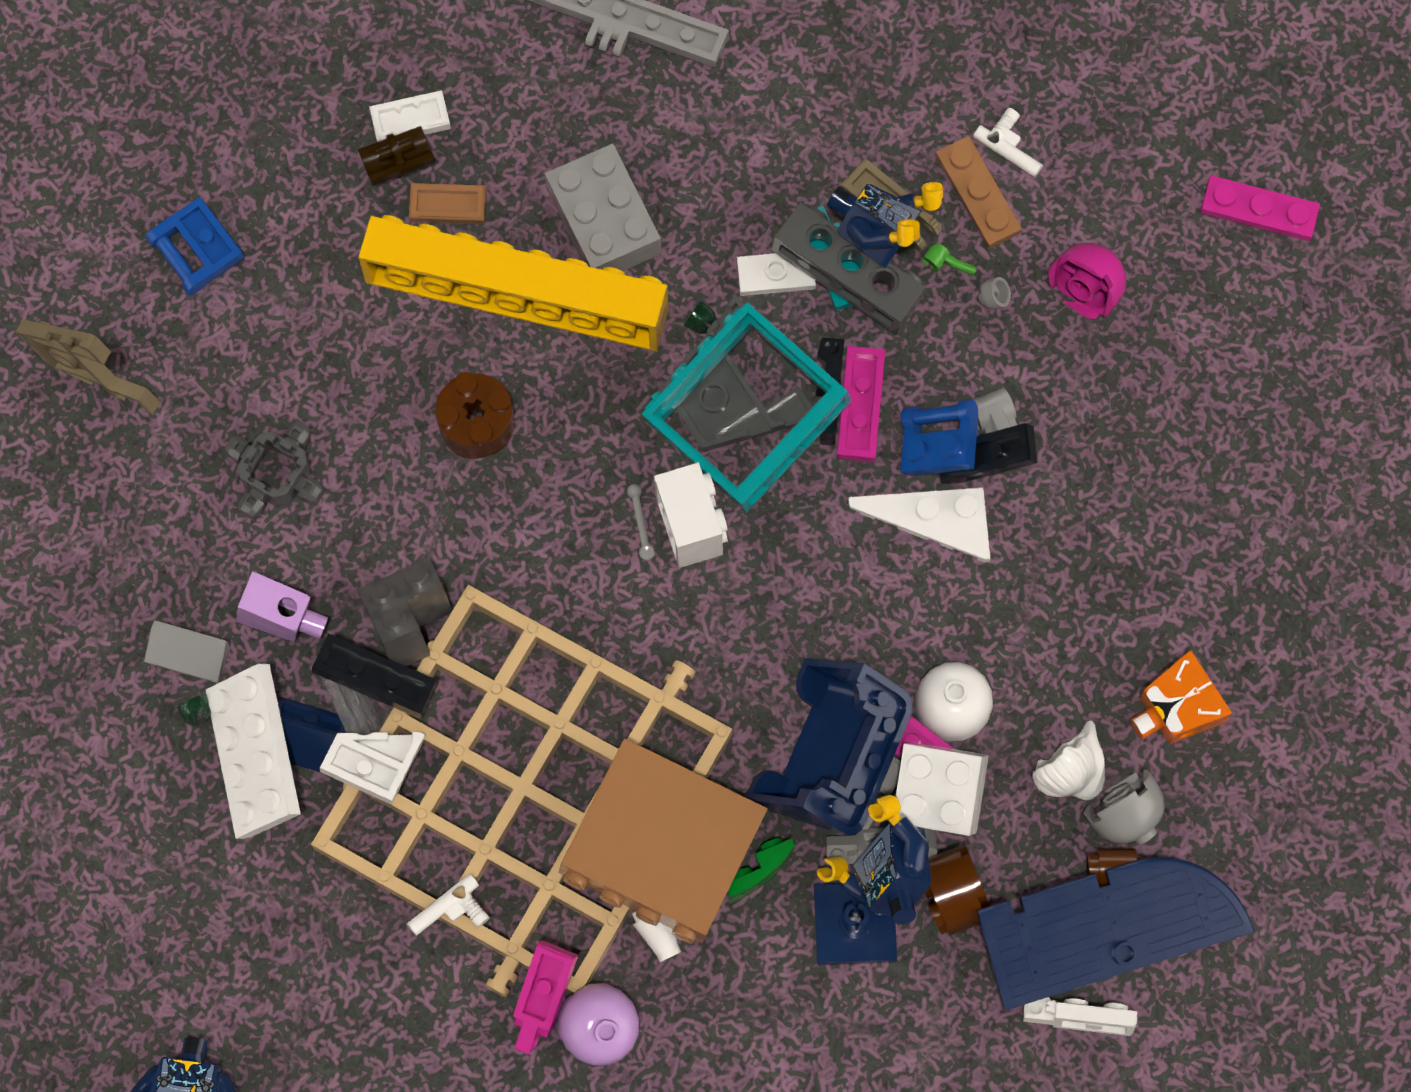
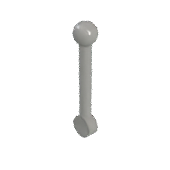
M632 484L628 487L627 494L633 501L642 546L639 550V555L643 560L649 561L654 557L655 551L649 545L640 502L642 489L639 485Z

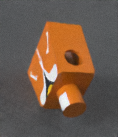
M1189 651L1144 689L1140 700L1147 710L1130 719V723L1140 739L1143 740L1156 731L1161 730L1168 743L1172 744L1224 724L1229 720L1232 712L1193 652Z

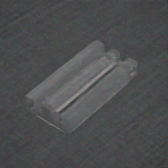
M321 677L346 733L369 735L380 731L382 724L368 696Z

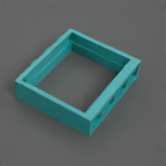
M748 302L741 309L738 308L732 315L730 313L727 315L723 322L724 327L715 337L710 335L699 345L697 349L698 355L689 364L683 363L675 370L670 378L672 382L662 393L657 391L651 396L652 400L642 413L646 422L692 464L699 462L702 473H710L713 483L746 513L852 402L849 392ZM753 328L826 394L737 487L671 428L665 420Z

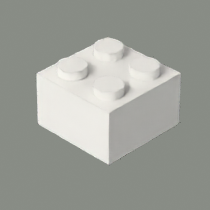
M698 462L654 476L656 500L678 567H685L723 555V543L728 542L726 535L728 529L722 509L714 510V507H716L714 498L716 492L710 473L702 474Z
M914 742L904 743L896 790V798L901 806L899 815L902 818L906 816L915 827L967 836L976 834L989 755Z

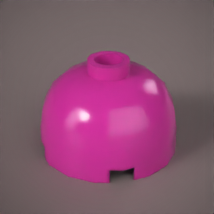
M1080 243L1068 248L1053 262L1048 272L1051 288L1053 289L1057 285L1058 290L1075 301L1062 302L1087 319H1096L1098 315L1108 316L1117 306L1126 290V272L1121 261L1114 252L1095 243Z

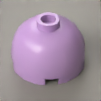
M605 983L583 986V989L578 990L573 996L570 995L564 1001L558 1015V1033L565 1048L576 1059L590 1065H610L622 1060L633 1049L639 1036V1017L633 1002L620 989Z

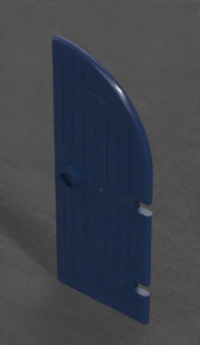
M1174 858L1141 859L1105 870L1108 885L1099 887L1096 875L1092 874L1021 896L1020 902L1023 911L1015 914L1009 900L977 910V916L1004 1010L1016 1008L1254 932L1252 922L1240 899L1219 877L1199 865Z

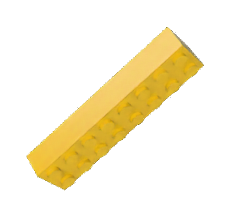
M384 215L382 218L370 217L358 257L367 284L658 352L669 312L667 285L662 284L655 277L641 276L640 278L627 276L623 271L613 267H604L603 270L588 267V264L584 261L574 258H568L566 261L551 258L548 253L540 250H530L528 253L516 250L512 245L502 241H494L492 244L481 242L476 237L467 233L458 232L455 235L443 233L437 227L429 224H420L418 227L404 224L401 219L390 215Z

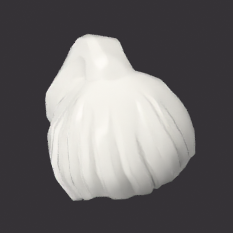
M1087 721L1082 731L1069 742L1063 743L1049 760H1038L1036 770L1032 774V779L1040 791L1053 797L1074 796L1083 800L1094 799L1102 791L1105 781V762L1093 721Z

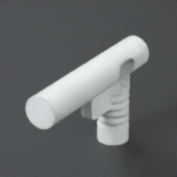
M1008 108L992 131L982 125L978 127L973 135L974 139L1033 177H1036L1043 168V164L1016 148L1020 142V136L1010 129L1020 115L1014 109ZM996 135L999 137V142L996 144L992 143L988 138Z
M468 874L409 921L407 926L417 936L443 914H446L451 921H456L464 913H467V916H470V919H472L477 928L485 924L490 917L485 911H482L483 909L480 908V905H477L478 903L475 902V899H472L473 897L470 893L479 884L471 874ZM463 888L466 896L461 899L455 897L453 893Z

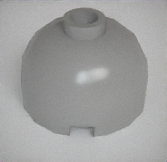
M1143 770V778L1140 779L1137 773H1133L1119 780L1105 791L1109 794L1104 798V803L1096 809L1090 803L1083 812L1093 829L1110 843L1127 844L1135 841L1137 845H1141L1149 841L1157 833L1154 827L1163 817L1165 810L1164 795L1148 770Z

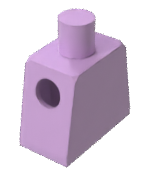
M252 571L237 608L236 622L295 642L299 631L320 639L329 617L308 610L311 597L307 594ZM278 605L295 611V614L290 617L281 615L278 611Z

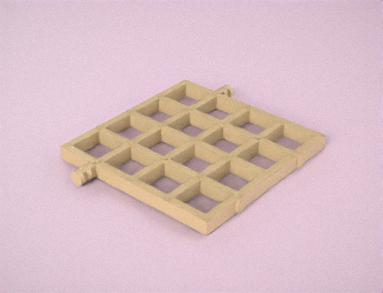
M468 585L436 639L431 640L427 644L430 656L423 658L416 670L432 678L436 671L440 670L485 695L457 742L410 717V714L393 708L379 731L388 732V735H398L400 731L407 735H412V732H421L425 734L423 741L425 745L448 757L420 805L398 793L391 805L344 783V791L311 845L319 853L422 911L436 901V899L397 878L426 828L474 855L459 881L468 874H471L478 883L487 866L491 864L538 890L510 940L483 925L477 928L472 919L465 915H462L456 921H451L446 914L438 918V920L506 957L502 965H496L493 971L496 974L493 979L489 978L485 984L488 989L504 998L510 992L508 989L509 984H515L518 979L516 972L519 967L522 966L527 970L529 969L533 954L524 948L553 899L602 926V929L575 976H571L566 992L574 995L578 990L583 989V986L590 983L632 909L622 904L621 908L614 907L612 912L561 885L564 881V875L558 873L560 864L594 797L583 813L535 785L563 738L605 762L612 763L618 748L572 723L598 678L601 677L648 703L627 740L642 747L662 711L711 737V741L693 770L694 773L708 778L733 735V729L677 699L678 694L684 693L688 685L685 683L687 679L692 680L696 673L695 670L678 660L674 661L671 666L673 672L666 675L663 680L665 686L660 690ZM474 608L521 633L520 638L494 680L447 655ZM536 643L585 668L557 715L509 689ZM500 704L548 730L521 777L472 751ZM463 766L511 792L484 840L475 837L435 814ZM363 793L411 819L382 868L334 842ZM526 801L575 827L547 876L498 849ZM463 888L453 893L455 897L461 899L466 896Z

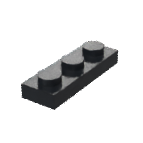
M329 633L312 666V673L419 719L424 712L437 681L432 677Z

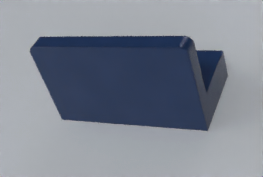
M279 697L277 702L290 763L320 772V766L337 733H350L354 719Z

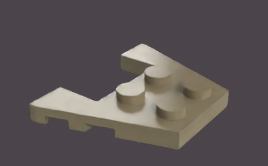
M24 319L21 321L15 333L48 365L91 386L94 382L100 384L112 396L123 401L126 398L133 399L142 406V410L152 415L154 414L160 401L146 387L116 377L105 366L111 351L97 336L52 326L44 321L39 323Z

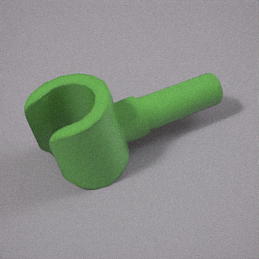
M941 244L931 246L922 258V263L928 266L931 262L933 264L931 269L936 272L939 271L944 263L949 267L974 276L977 267L951 256L947 248Z

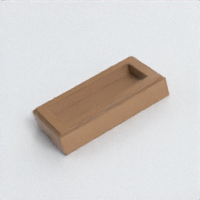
M411 183L409 221L484 224L486 185Z

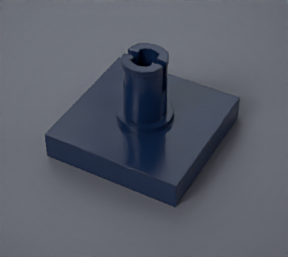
M844 884L814 885L817 965L897 962L896 925L891 916L873 914L865 905L860 904L842 889Z

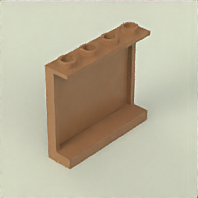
M624 738L560 864L558 873L564 875L563 880L567 884L577 889L585 890L588 887L601 893L599 898L611 906L621 908L623 904L637 911L636 917L645 923L653 926L661 923L672 928V934L684 942L693 944L696 940L703 943L768 808Z

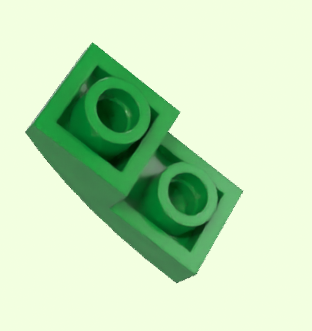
M775 838L759 847L761 851L755 853V862L758 869L752 871L751 867H746L737 871L726 894L730 904L757 891L780 872L795 852V845L792 839L783 842L781 838Z

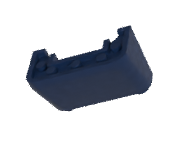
M805 658L797 677L796 691L799 697L812 707L783 775L769 770L760 772L752 781L745 798L768 808L767 811L840 834L854 835L860 832L869 817L868 807L875 803L911 717L913 709L912 700L903 688L865 663Z

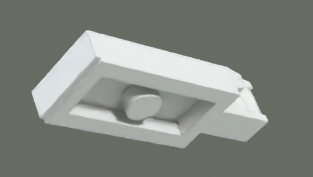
M1047 997L1024 1005L1023 1022L1049 1024L1057 1028L1131 1036L1137 1024V1011L1128 1010V1006L1119 1003L1104 1004V1007L1088 1006V1002L1082 999L1070 998L1065 999L1064 1003H1056L1055 1000L1052 1001Z

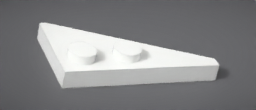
M983 488L849 497V508L858 511L861 515L872 519H879L897 526V529L926 540H933L951 550L956 549L976 557L979 561L990 562Z

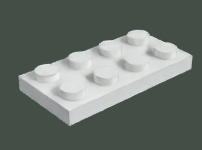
M258 663L206 689L236 839L255 836L301 815L270 664Z

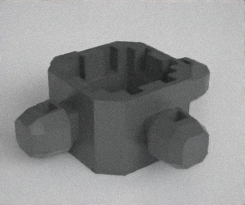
M296 421L285 431V439L271 431L258 434L252 444L250 441L238 436H233L229 440L225 450L230 458L239 463L240 479L244 488L249 491V493H244L239 502L238 510L241 514L253 520L266 507L265 501L278 508L290 505L297 494L299 499L309 504H317L325 491L318 481L309 477L311 474L305 451L302 449L305 448L310 439L311 431L309 427ZM271 450L274 452L278 451L295 461L297 465L296 470L293 469L287 478L286 485L283 486L281 484L279 489L275 487L269 488L266 484L254 479L252 474L262 461L265 454L268 455Z

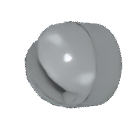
M1002 277L988 279L979 287L981 293L978 295V300L984 307L997 309L1006 307L1011 299L1010 287Z

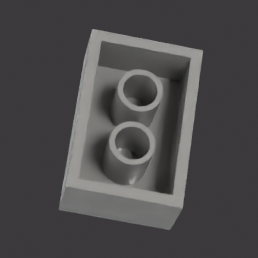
M613 143L545 173L547 191L581 260L587 263L588 267L601 270L604 267H613L624 271L662 254L661 238Z

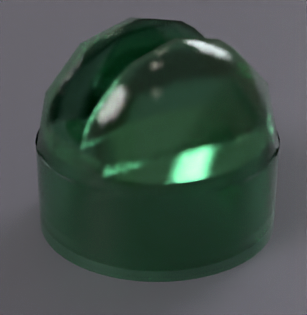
M700 301L684 323V326L692 332L706 334L709 327L704 324V321L712 324L716 320L715 312L706 303Z
M206 694L189 699L177 706L181 718L190 726H198L194 717L195 714L201 713L205 723L211 717V709Z

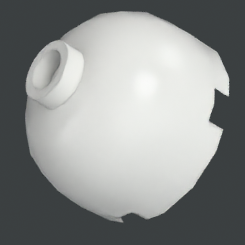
M947 662L932 668L920 681L915 695V710L920 722L946 741H963L978 734L988 722L993 708L992 690L985 676L973 666L961 662Z

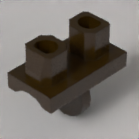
M421 126L395 136L392 132L386 135V139L358 149L372 186L435 162Z

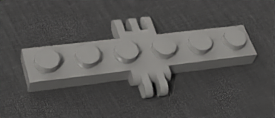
M527 0L591 23L585 45L593 47L598 35H601L603 37L600 41L599 50L607 52L612 40H615L613 55L619 57L622 55L630 37L715 68L729 37L728 29L646 0Z

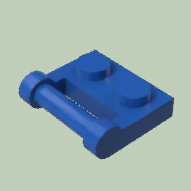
M198 197L164 220L146 235V240L153 248L157 247L183 281L182 288L189 296L200 291L207 283L244 259L242 251L201 197ZM176 232L180 234L202 263L203 267L198 271L194 272L171 242L170 237Z
M973 399L961 400L957 405L919 409L917 406L903 408L901 412V422L904 427L901 473L909 476L974 469L978 406ZM960 421L959 429L922 433L923 424Z

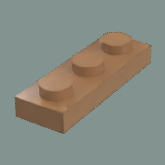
M969 136L936 151L935 156L988 249L1022 233L1019 222Z

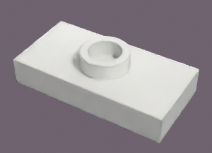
M442 90L369 106L377 142L386 139V135L392 132L395 136L419 126L422 127L425 135L451 129Z
M777 253L737 257L740 296L816 289L815 279Z

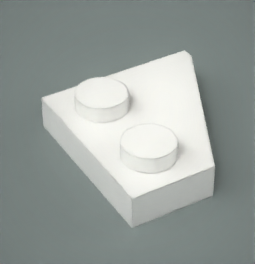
M375 732L369 735L337 733L320 766V772L392 805L425 739V734L421 732H412V735H388V732Z

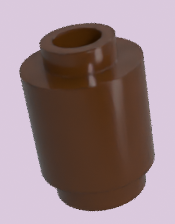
M1135 848L1097 849L1096 853H1087L1086 876L1095 874L1099 887L1108 885L1105 870L1141 860L1144 857L1137 856Z

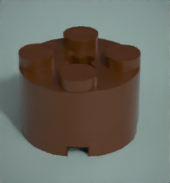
M462 372L442 389L437 398L435 414L441 437L447 447L457 455L468 459H479L498 453L509 443L515 428L513 406L508 391L498 380L485 374ZM478 412L482 413V417L475 416V415H476ZM473 415L475 417L472 420H469L468 416Z
M966 844L930 857L931 884L925 895L927 898L931 896L935 898L936 902L929 904V907L940 933L948 932L951 936L980 925L977 910L989 907L990 905Z

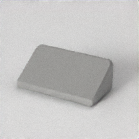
M154 620L144 662L218 684L231 647L225 640Z

